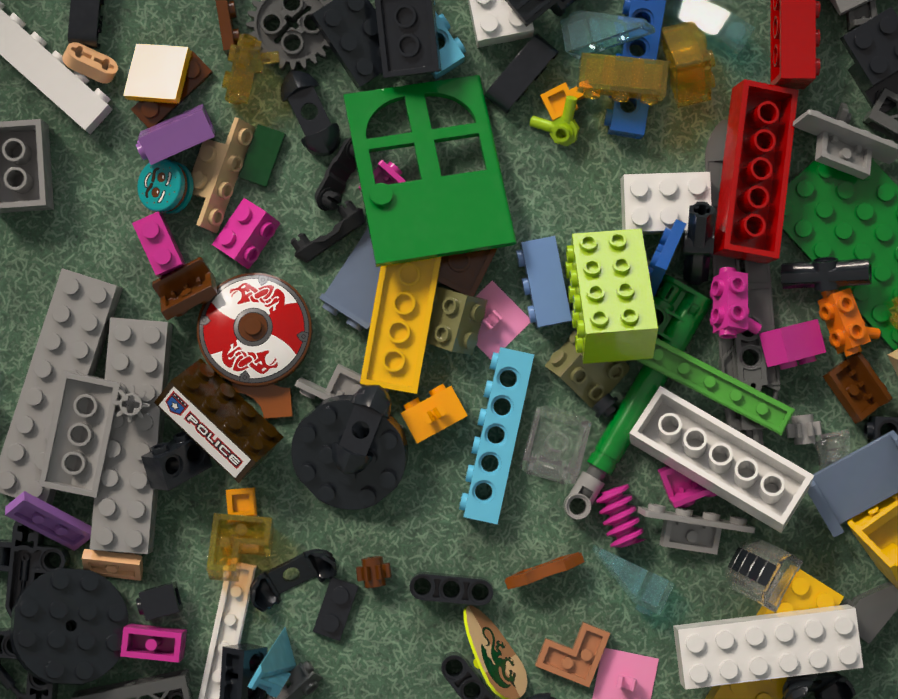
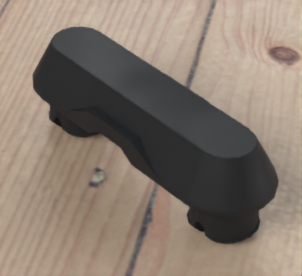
M351 137L343 142L315 193L316 203L321 210H336L339 207L338 203L342 201L341 194L346 187V182L356 169Z
M350 200L344 202L347 206L346 208L341 204L337 212L340 213L343 219L334 226L330 233L319 236L311 242L304 233L298 235L299 241L295 237L291 240V245L296 250L294 256L305 263L319 256L365 223L363 209H357Z

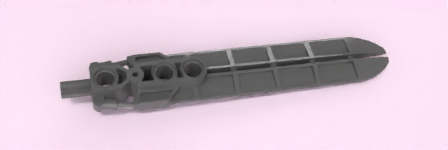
M728 119L721 120L714 128L705 150V172H710L711 205L715 207L714 233ZM713 255V277L719 275V269L722 267L736 268L737 272H740L739 259ZM742 260L743 273H748V307L750 309L748 317L762 325L759 333L775 330L770 263L763 264ZM739 333L736 338L732 339L720 338L718 334L719 370L758 391H761L762 387L772 390V398L778 400L780 390L779 365L767 367L759 333L756 335L752 333L750 337H745L742 333ZM744 351H749L754 356L752 366H748L743 362L742 354ZM726 407L724 413L727 425L737 431H745L747 437L763 445L762 430H767V428L757 423H751L746 417Z

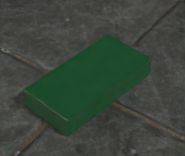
M258 124L239 178L267 188L286 134Z

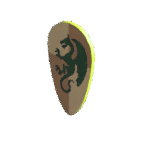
M468 605L464 608L463 614L466 634L475 656L473 660L474 666L480 669L488 686L501 699L521 698L526 692L528 683L523 663L495 624L482 611L472 605Z

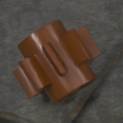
M383 556L362 558V566L356 567L357 581H364L365 588L385 586V578L392 576L390 563H384Z

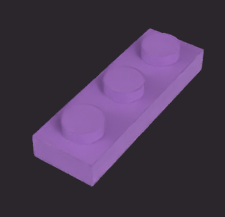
M25 491L5 506V516L74 551L91 539L92 526Z

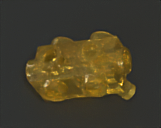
M240 34L237 45L231 44L228 61L233 62L231 72L225 70L222 88L227 89L225 100L232 104H248L254 74L262 73L264 64L280 63L279 51L262 53V41L256 40V37L249 34Z

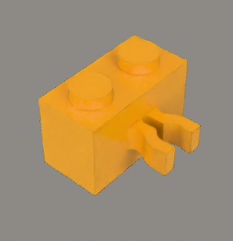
M441 384L430 390L429 394L431 397L421 402L419 398H416L403 405L405 411L401 415L416 443L427 439L468 416L452 386L446 388L444 384Z

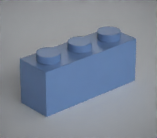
M551 236L521 242V250H516L519 267H525L526 278H522L524 295L530 294L532 306H527L530 323H536V328L571 322L572 318L556 237Z

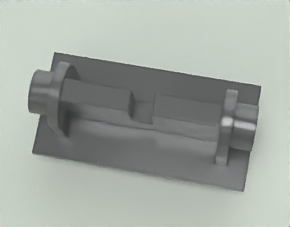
M306 661L304 664L300 662L290 672L291 675L288 680L292 685L288 687L285 683L277 698L266 693L267 697L265 699H300L303 695L307 696L313 693L318 688V682L323 677L313 671L314 667L309 661Z

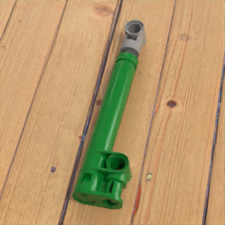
M664 274L662 279L664 282L656 296H653L655 311L661 316L657 337L684 352L713 302L682 282ZM643 364L596 444L595 451L589 456L587 460L590 463L586 472L582 471L569 495L564 500V510L571 518L583 519L590 513L593 503L605 485L602 482L606 474L612 476L617 467L616 464L620 462L631 443L630 431L659 387H664L669 377ZM575 498H581L585 503L584 510L579 514L572 513L569 508L570 502Z

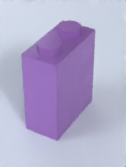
M201 104L140 131L136 147L143 160L148 159L150 165L215 137V129L204 105Z

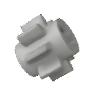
M134 385L131 386L130 393L127 394L120 389L118 392L122 396L121 400L112 402L114 405H119L121 409L116 416H121L124 413L128 415V422L130 423L133 415L136 414L143 419L144 414L140 410L142 407H150L149 403L142 400L146 391L137 394L135 393ZM130 396H134V400L140 403V406L135 407L133 412L128 411V406L123 405V401H127Z
M813 414L792 416V424H787L786 426L787 438H794V445L816 443V435H822L821 421H814Z

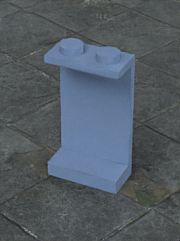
M368 228L325 294L322 293L319 297L320 300L325 302L322 308L335 316L339 312L348 317L346 323L359 332L362 328L368 331L370 329L381 267H376Z
M894 430L813 474L812 485L807 492L833 537L844 532L840 524L898 493V435Z

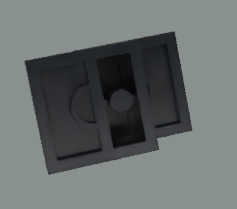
M890 7L840 38L855 62L848 71L871 108H873L884 88L898 95V16L894 9ZM886 98L879 111L886 113L896 107V103Z

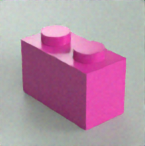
M157 211L132 223L156 276L161 278L186 264L163 214Z
M818 319L759 333L767 367L779 365L780 370L798 366L796 360H798L799 365L816 361L815 355L826 353Z
M129 623L123 628L120 657L179 663L184 658L187 629Z

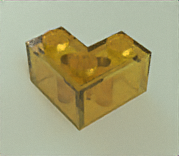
M695 20L661 28L662 49L670 67V86L678 108L711 100V88L715 87V79L711 68L715 67V59L712 50L707 51V40L704 31H699Z
M214 513L207 561L209 579L239 582L242 554L271 556L274 534L272 518Z

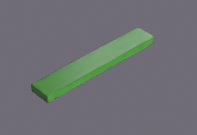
M656 338L653 358L636 360L779 435L783 434L795 409L658 338Z

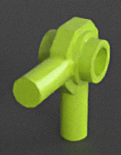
M566 96L563 114L556 120L550 121L532 116L529 126L550 132L554 143L563 146L571 145L577 141L580 129L575 119H573L577 98Z

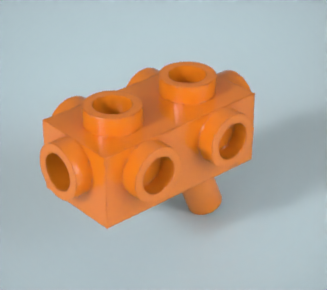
M851 288L842 291L836 289L821 292L823 298L817 301L820 307L819 316L827 325L830 333L829 342L836 349L837 354L844 352L846 357L862 352L861 346L871 342V339H879L881 334L879 328L865 327V321L860 314Z

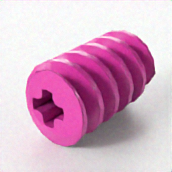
M629 484L600 492L602 496L595 500L596 503L606 505L599 513L609 515V518L603 522V525L613 527V529L606 533L607 536L616 537V540L610 544V547L622 548L646 540L645 538H637L644 531L641 527H634L640 521V518L638 516H630L636 511V506L627 505L633 499V496L631 494H623V492L629 489Z

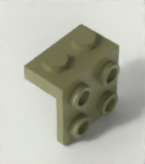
M436 286L426 343L451 352L473 355L488 300Z
M576 329L571 333L563 346L552 354L545 367L565 382L592 408L612 391L629 372L630 367L625 361L583 364L582 354L576 353Z

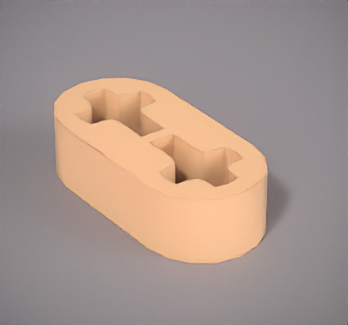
M77 42L70 43L62 56V60L68 68L100 83H110L118 71V65L112 58Z

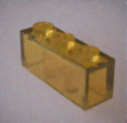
M582 52L579 61L576 93H583V97L590 99H599L600 95L612 96V100L627 102L629 98L641 99L640 102L643 104H658V101H663L666 96L669 61Z

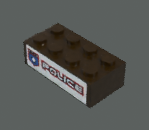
M201 358L171 380L154 402L238 483L266 459L284 438L272 424L264 419L252 405L245 401L231 385L227 384Z

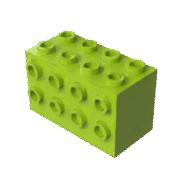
M642 228L572 234L571 245L566 246L567 262H565L566 279H570L568 296L569 303H573L574 308L572 310V326L577 328V335H575L576 353L582 354L583 364L652 359L658 333V324Z

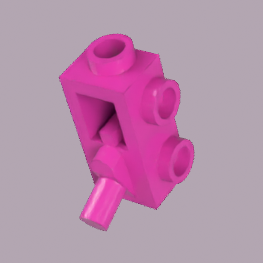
M733 267L720 268L719 275L713 277L710 296L713 300L710 324L713 327V333L719 334V337L723 339L736 338L737 334L746 330L755 335L758 334L762 325L748 317L750 313L748 307V273L737 272L736 268Z

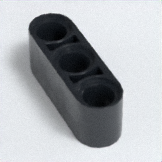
M71 0L68 44L77 42L92 49L100 48L101 44L98 43L99 33H102L103 16L100 13L104 0Z
M538 33L535 34L490 86L484 96L507 114L514 102L520 100L528 90V86L533 80H537L547 68L546 65L552 58L555 59L559 51Z
M418 572L411 578L409 585L411 594L419 600L481 606L489 603L493 597L491 583L482 577ZM420 578L427 579L431 584L430 590L426 593L418 592L414 587L416 580ZM448 581H455L460 586L459 592L454 596H449L443 591V586ZM475 585H486L488 594L480 599L474 597L472 589Z
M450 652L443 657L441 662L442 674L461 699H497L461 653ZM452 659L459 660L463 665L462 669L457 673L449 672L446 668L448 661ZM470 682L477 683L480 686L479 693L474 696H469L464 692L465 685Z

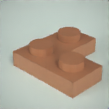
M582 622L572 648L545 638L535 666L590 687L610 632Z

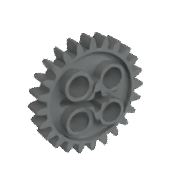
M252 0V5L256 8V11H248L247 14L254 21L246 23V26L254 31L248 34L249 40H257L252 45L254 51L263 49L259 55L262 60L270 56L269 65L271 67L278 61L281 71H284L287 64H290L292 71H296L297 64H301L302 68L306 71L307 62L311 61L315 66L318 65L316 59L318 55L324 59L327 58L324 49H331L319 29L314 31L306 29V23L312 19L310 17L311 14L332 0H298L300 6L294 11H289L285 8L290 0H262L261 2ZM307 7H311V10L302 16L304 10ZM278 20L280 26L275 31H268L265 29L267 22ZM290 20L292 22L297 21L298 28H289L287 22ZM283 35L281 41L276 44L274 41ZM292 39H297L301 42L300 47L295 51L286 49L287 42Z

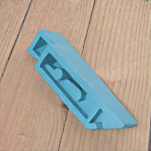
M284 627L247 686L253 690L258 686L265 690L268 695L276 698L291 675L288 671H292L296 666L286 627Z

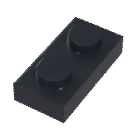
M336 577L330 579L313 632L338 641L341 640L359 585Z

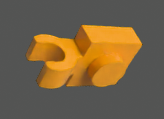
M588 81L570 90L565 82L541 94L540 98L551 120L554 121L563 114L566 96H574L577 100H581L591 95L593 90Z

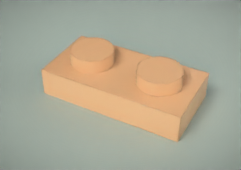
M84 549L83 570H91L103 577L142 580V555Z

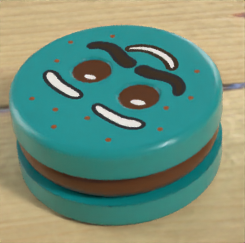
M167 159L152 165L148 163L141 171L137 185L138 195L142 204L149 210L165 214H175L183 210L190 202L194 189L193 178L188 168L179 162Z

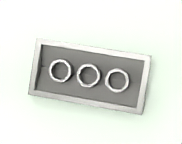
M62 371L38 486L97 498L116 405L112 404V402L118 400V391L120 390L121 383L95 376Z

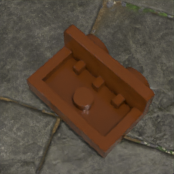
M198 257L152 282L153 289L160 297L161 313L166 320L180 317L187 313L190 308L198 304H205L217 295L216 278L202 257Z
M861 352L846 358L822 376L855 424L861 422L878 407L889 403L893 399L886 386L872 369L869 361L865 359Z

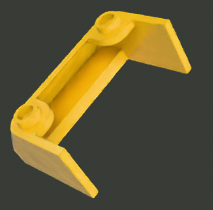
M898 493L847 520V523L877 568L898 589Z

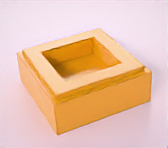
M255 487L226 490L228 519L258 516Z

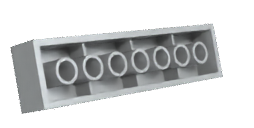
M61 269L0 455L1 494L16 498L25 491L52 505L57 490L38 485L62 371L89 376L95 375L109 332L110 317H114L123 288L70 270Z
M110 317L105 379L121 383L120 389L126 394L130 393L132 385L135 386V393L137 394L146 391L142 400L149 403L150 407H142L140 411L144 414V418H140L137 414L133 415L130 423L128 422V415L123 413L121 416H116L121 410L120 406L116 405L98 496L94 498L90 550L138 554L153 552L159 489H152L150 487L141 456L150 452L152 446L163 443L165 413L154 402L168 385L172 323ZM119 394L118 400H121L122 396ZM130 396L127 401H123V405L128 406V411L133 412L135 407L140 406V403L134 400V396Z

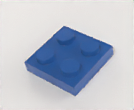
M677 219L672 229L665 228L648 266L653 296L656 294L686 227V223Z

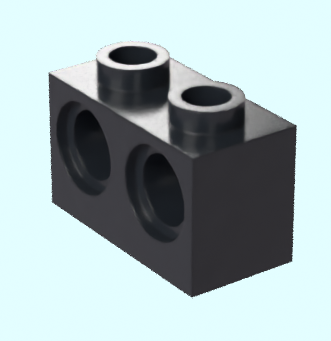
M182 431L175 434L173 440L152 446L151 451L141 456L150 487L152 489L169 491L211 468L212 463L209 454Z
M248 643L222 646L219 699H265V690L258 686L253 690L247 686L267 655L268 647Z

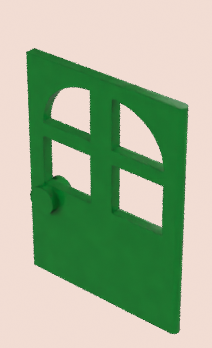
M480 75L343 94L376 267L517 244ZM425 97H443L457 102L471 114L475 123L432 129ZM404 100L411 132L367 139V127L373 116L383 107ZM478 137L485 170L441 176L435 143ZM414 146L421 180L388 185L385 183L375 184L370 159L371 152Z

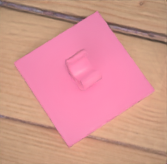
M493 281L476 296L488 300L476 345L490 359H492L493 352L499 353L500 347L505 348L530 323L529 317Z
M605 648L599 662L592 699H651L659 659Z

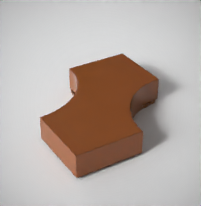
M232 383V387L237 393L246 394L259 404L264 419L293 416L291 388L279 387L275 384L264 387H244Z
M579 552L564 555L543 564L521 570L507 577L505 583L507 589L528 585L542 578L567 571L585 561L582 553Z

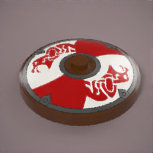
M246 273L234 276L217 286V295L202 305L197 321V339L206 362L222 378L244 387H264L284 380L304 361L312 341V320L302 296L289 283L265 273Z

